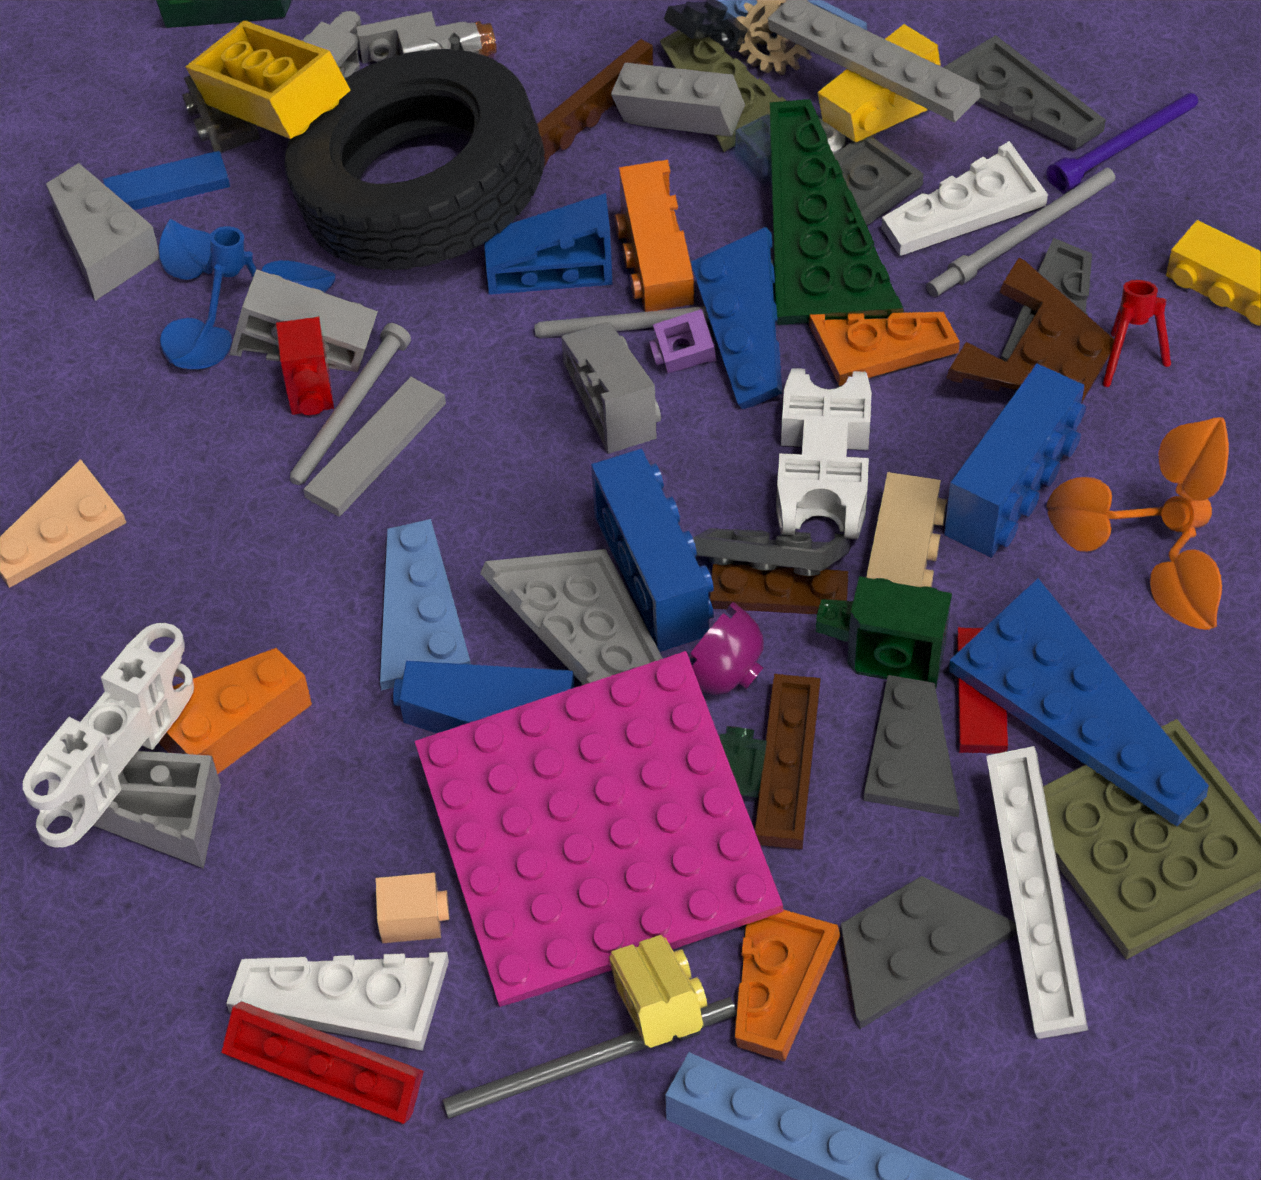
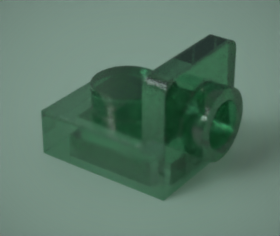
M726 726L725 734L718 733L741 796L759 798L767 741L753 739L755 730Z

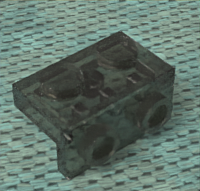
M191 76L184 77L188 92L181 95L190 117L198 116L193 122L201 142L209 140L213 151H220L222 153L260 139L255 124L208 106Z

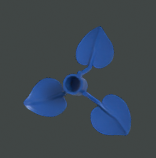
M169 219L159 243V259L162 268L173 277L186 280L198 277L203 271L206 274H211L214 269V280L206 323L204 324L195 318H181L172 321L161 333V350L168 362L173 363L177 367L204 369L214 366L223 360L232 344V336L228 330L213 327L216 320L222 277L236 276L246 265L253 278L256 271L253 263V254L250 251L244 252V234L235 227H219L210 234L185 227ZM288 260L267 263L261 270L309 288L319 289L324 293L333 285L336 274L328 270Z

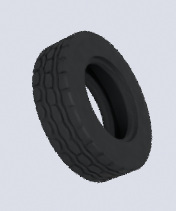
M431 49L404 53V55H396L377 61L378 63L370 64L352 73L347 78L345 77L351 91L339 100V104L334 109L324 112L310 123L309 128L303 134L289 139L288 149L285 152V173L299 210L313 238L325 251L338 259L341 258L344 262L378 270H403L437 264L440 261L450 260L467 253L469 250L477 248L492 239L494 235L500 233L512 223L514 218L520 215L530 202L531 196H534L540 183V176L543 174L545 152L538 125L525 88L518 77L503 64L498 63L492 58L458 49ZM437 133H458L471 137L466 147L456 157L426 175L407 181L387 184H374L360 180L365 169L374 160L391 148L408 140Z

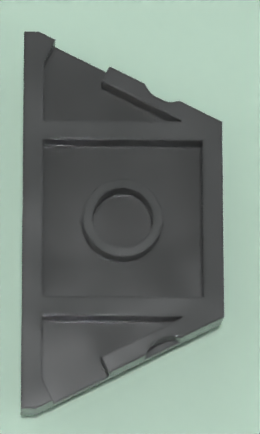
M923 876L841 923L840 932L843 951L846 957L849 987H851L856 1025L859 1029L865 1027L1015 936L1017 933L1016 924L1012 920Z

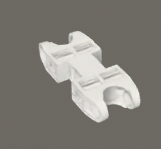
M791 369L784 388L781 446L802 447V455L779 453L776 512L781 535L795 536V529H800L801 524L806 519L813 516H825L833 519L839 525L840 532H844V538H859L866 515L869 458L846 457L847 449L868 450L871 389L866 372L853 371V376H848L847 382L841 387L824 389L813 384L809 374H805V369Z
M156 623L143 629L124 648L102 675L101 680L105 692L82 721L79 722L68 717L41 750L27 771L23 780V791L28 803L40 811L36 819V828L41 841L52 847H66L80 840L121 791L118 775L138 749L144 746L153 750L188 703L194 691V681L189 668L180 663L182 660L181 656L185 650V643L180 629L167 623ZM169 637L175 640L165 652H155L149 649L151 642L157 638ZM174 676L185 680L183 685L176 690L173 689L172 685ZM47 779L49 783L48 794L44 796L35 794L33 792L35 786ZM58 816H66L73 820L71 827L63 833L53 834L47 831L48 826Z

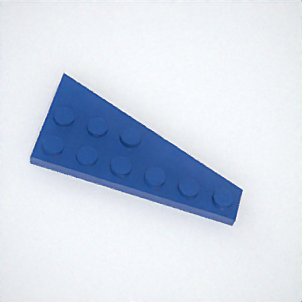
M1039 578L950 659L949 672L1176 827L1207 797L1209 785Z

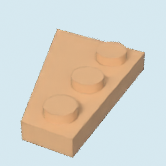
M81 459L0 536V576L9 588L126 523L124 514Z

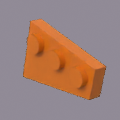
M944 312L892 313L888 319H864V313L848 314V319L825 320V314L809 315V327L839 386L847 382L848 376H853V371L866 372L868 378L959 353L960 341Z

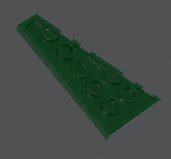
M811 100L770 102L775 288L778 325L809 323L810 314H825V320L848 319V314L864 313V319L888 318L892 313H904L901 301L895 294L889 274L879 258L872 236L855 198L846 184L843 171L838 160L834 157L827 135Z

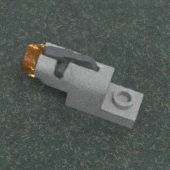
M426 12L356 27L359 53L363 64L381 61L396 55H404V53L431 49H458L475 52L478 55L482 54L487 57L488 55L497 54L491 23L482 24L481 21L473 23L457 22L436 27L432 12Z

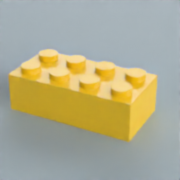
M245 20L185 66L208 106L289 139L307 131L310 123L324 112L334 109L339 104V100L351 91L329 50Z

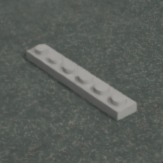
M787 0L767 18L771 31L954 123L981 97L978 84L806 0Z

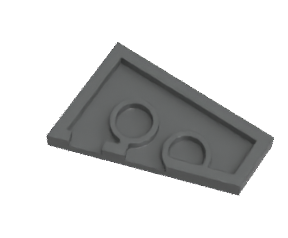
M709 528L693 537L697 555L707 556L710 563L728 565L735 563V560L751 562V568L758 570H774L778 566L793 567L795 574L806 576L820 574L822 570L847 555L851 548V539L844 538V534H835V539L830 542H813L811 533L795 532V536L780 535L776 537V540H769L770 534L763 530Z

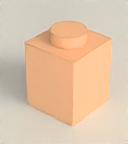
M435 873L376 878L377 923L382 943L441 938L440 921L449 920V902L447 890L438 891Z

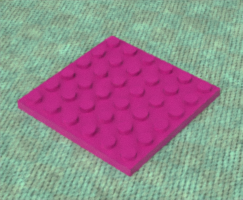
M686 651L415 741L500 1007L611 971L609 959L611 951L631 944L638 947L640 941L662 935L664 938L666 937L673 950L783 912L782 901Z

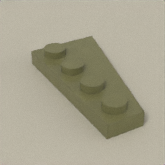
M677 30L659 40L674 68L732 74L734 76L745 107L732 137L714 135L724 152L770 127V102L787 101L783 97L779 98L774 94L768 84L761 78L757 79L747 71L746 66L737 58L733 59L729 56L723 46L710 37L691 39Z

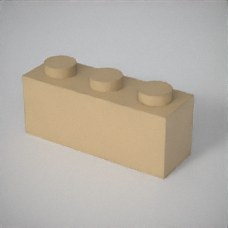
M887 472L867 578H884L894 583L916 587H932L934 570H927L926 567L928 560L937 561L941 535L934 534L933 529L934 525L943 526L947 499L939 498L941 480Z

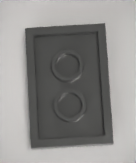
M872 136L856 143L852 141L834 154L866 225L872 223L923 185L924 174Z

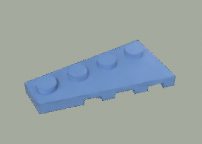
M431 519L387 529L380 670L381 690L393 688L396 678L403 679L406 661L471 664Z

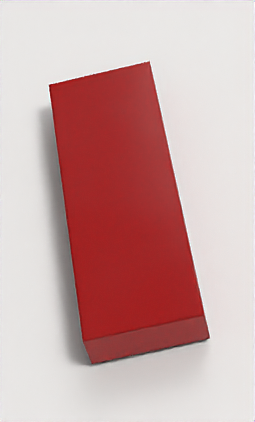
M958 627L957 653L984 628ZM958 678L959 753L998 754L1007 752V710Z

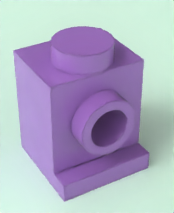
M702 309L653 324L656 339L649 341L656 366L665 364L667 373L705 362L717 361L714 344ZM680 344H686V345L689 346V347H686V348H683V349L674 351L675 348H676L678 345H680Z

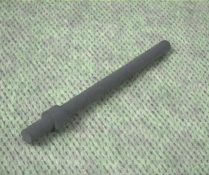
M731 997L710 1003L707 1007L700 1009L703 1020L702 1028L737 1016ZM638 1030L444 1098L442 1102L448 1119L646 1049L649 1046L645 1045ZM698 1031L693 1034L681 1037L680 1041L700 1035L701 1032Z

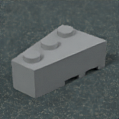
M80 163L46 183L55 216L77 259L95 301L159 259V249L153 226Z
M256 269L241 309L229 355L241 356L243 350L267 353L266 360L279 362L280 352L276 322L319 316L329 368L358 372L378 311L364 307L356 302H349L326 294L319 289L309 288L286 280L281 276Z
M606 322L561 336L563 362L607 453L610 454L657 439L656 422L661 421V413L655 399V385L629 350L625 338L619 336L612 324Z

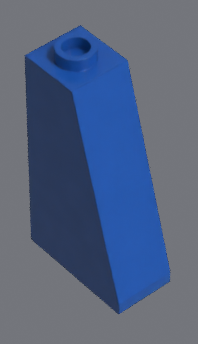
M406 661L403 679L396 678L394 683L393 703L394 706L401 707L403 723L434 733H440L573 689L574 676L573 671Z

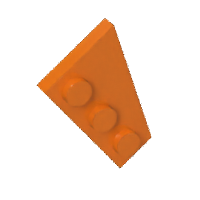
M787 910L746 924L745 938H743L742 980L739 983L735 1039L739 1048L785 1062L840 937L838 925Z

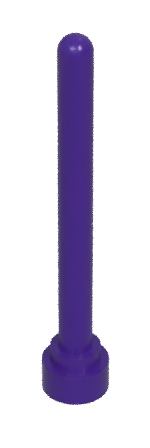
M1187 93L1077 159L1064 157L1054 162L1047 168L1049 183L1061 193L1066 194L1080 185L1085 172L1195 108L1198 104L1197 95Z

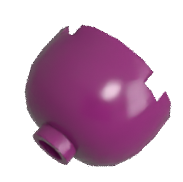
M732 602L726 611L732 618L723 613L690 653L691 656L689 658L697 659L692 667L702 693L711 695L727 694L737 687L738 684L747 689L764 668L757 663L764 649L763 634L755 620L735 602Z

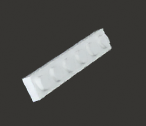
M1032 746L986 756L1035 1034L1038 1039L1086 1031L1088 1030L1037 752L1035 747Z

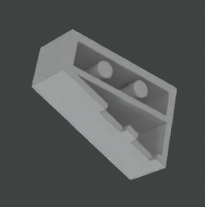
M137 751L118 775L121 791L93 826L204 868L221 787L212 756Z

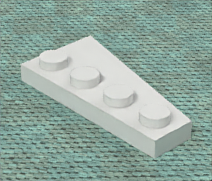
M1010 141L998 147L996 155L989 159L985 157L978 159L970 165V170L957 178L953 175L940 182L939 189L929 195L922 193L883 216L882 230L899 256L1044 207L1047 204L1048 194Z
M447 952L429 953V957L405 958V954H384L383 959L355 960L354 955L333 956V961H308L306 957L241 959L226 1004L230 1013L234 1005L243 1001L316 1030L423 1051L449 963Z

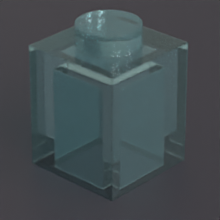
M769 114L735 130V157L762 185L772 181Z

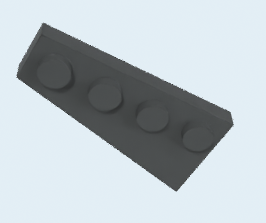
M996 35L943 67L979 85L981 97L977 102L1074 150L1104 132L1106 120Z
M1053 238L1039 273L1087 315L1086 302L1090 288L1092 253ZM1023 306L1000 358L1001 360L1008 361L1035 317L1036 311Z

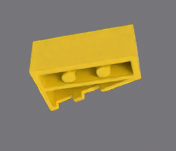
M903 24L885 38V40L941 66L938 45L907 25ZM848 69L817 92L822 120L855 143L928 110Z

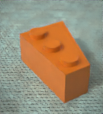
M668 160L619 167L621 214L614 215L618 239L626 238L627 244H622L626 269L634 268L635 274H630L632 294L634 299H642L645 312L694 305V277L684 231H680L674 211L678 210L676 195L670 196V167Z
M277 648L193 678L194 691L179 717L158 743L168 753L212 756L217 774H219L312 705L306 677ZM183 683L173 686V689L176 690L183 685Z

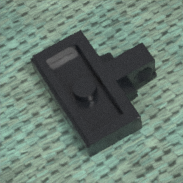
M706 0L703 2L687 1L686 4L668 6L664 16L666 23L689 38L710 37L730 51L740 50L745 35L748 32V29L736 17L727 12V6L717 0Z

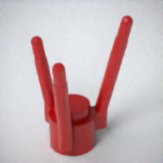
M1130 280L1123 285L1121 303L1111 331V335L1115 339L1102 383L1104 387H1110L1129 323L1143 325L1153 315H1155L1162 364L1164 367L1171 366L1164 314L1166 299L1157 297L1158 288L1151 282Z

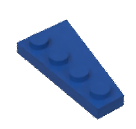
M767 227L690 262L737 403L742 409L753 407L782 394L779 342L776 340L775 321H778L777 305L774 303L773 298L775 276L770 254L772 234Z

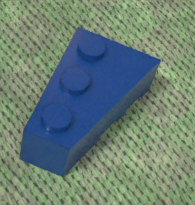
M606 193L510 223L500 233H497L492 239L484 243L489 295L613 285L610 225Z

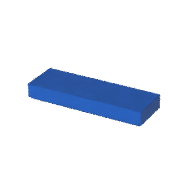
M220 151L103 179L104 185L133 210L230 187Z

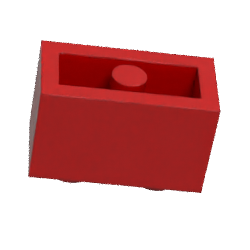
M320 317L276 322L280 361L292 415H316L324 410L334 409L330 370Z

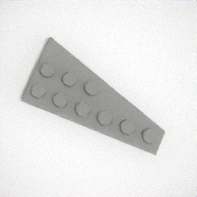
M606 549L485 561L480 574L570 671H573L575 677L583 685L663 659Z

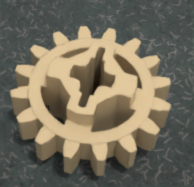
M757 0L758 3L754 6L745 2L743 6L749 12L746 17H737V20L748 29L743 40L745 43L741 45L739 52L744 56L750 55L747 62L753 67L760 64V70L767 74L774 66L777 73L785 75L786 65L789 64L795 70L800 69L798 59L801 56L807 60L812 58L805 47L797 43L795 44V42L777 34V38L772 36V33L775 32L769 29L767 18L787 0ZM756 43L761 45L767 44L770 56L761 53Z

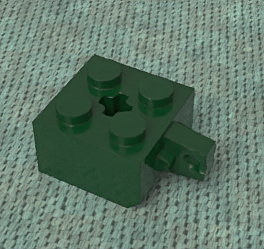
M859 576L853 601L821 600L816 618V632L848 642L847 663L856 674L887 680L888 675L927 681L934 683L935 688H937L947 640L952 593L939 591L928 586L916 587L894 583L884 578L872 579Z

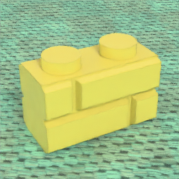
M658 935L640 941L638 947L631 944L611 951L609 959L616 989L645 1045L652 1048L672 1041L674 1035L681 1038L701 1031L703 1020L700 1009L707 1007V1000L699 978L690 979V967L682 949L673 952L666 937Z

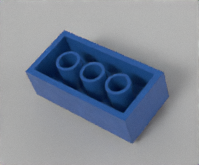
M1040 364L1034 366L950 482L945 536L990 558L993 557L1000 545L1008 547L1011 544L1018 530L1017 521L1021 515L1027 517L1031 515L1039 500L1040 493L1038 491L1044 484L1048 487L1052 485L1061 464L1059 461L1063 455L1071 457L1079 444L1081 433L1077 432V427L1086 410V405L1081 403L1084 384Z
M642 448L591 464L594 517L637 610L659 652L702 639L709 630V619L714 618L713 607L708 593L714 591L713 581L707 566L699 567L696 561L697 551L691 533L688 530L682 532L679 526L680 515L675 500L672 496L666 498L662 491L664 483L659 467L656 463L649 464Z

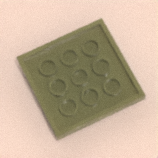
M1178 719L1169 722L1161 728L1209 787L1207 797L1177 827L1087 765L1043 786L1058 868L1126 960L1261 889V823Z

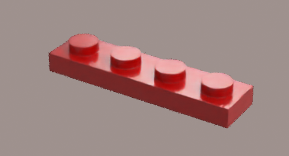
M243 1001L232 1007L221 1052L403 1124L413 1114L424 1073L423 1070Z

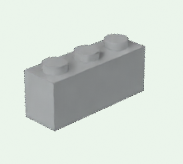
M624 63L611 93L624 122L640 126L730 137L733 136L745 107L732 74Z

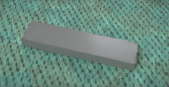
M410 377L303 489L305 498L340 517L446 404L445 395Z

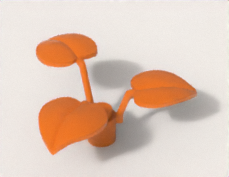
M1217 417L1180 425L1172 429L1163 438L1158 453L1160 470L1167 480L1178 483L1175 489L1178 496L1169 498L1164 506L1110 511L1112 503L1111 490L1104 482L1093 477H1077L1062 483L1052 492L1046 506L1048 517L1061 538L1074 549L1084 552L1096 550L1107 542L1111 534L1109 519L1162 516L1163 522L1169 529L1182 532V535L1169 551L1170 561L1157 564L1151 572L1150 586L1156 604L1174 619L1188 626L1204 630L1217 627V612L1222 595L1221 574L1216 562L1206 553L1196 549L1186 550L1180 554L1179 552L1190 538L1196 536L1195 528L1202 527L1209 522L1212 515V507L1208 498L1214 496L1224 482L1229 453L1228 434L1224 418Z

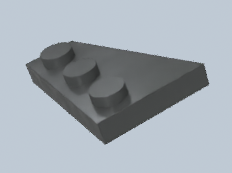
M888 675L864 792V801L959 818L960 808L935 684Z

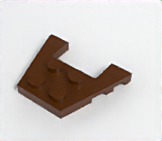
M1018 258L1004 280L999 293L1036 311L1035 317L1007 362L965 342L950 366L946 378L958 383H962L963 378L983 382V388L999 391L1001 387L1018 390L1034 366L1040 364L1084 384L1081 402L1083 403L1109 359L1114 338L1025 260Z

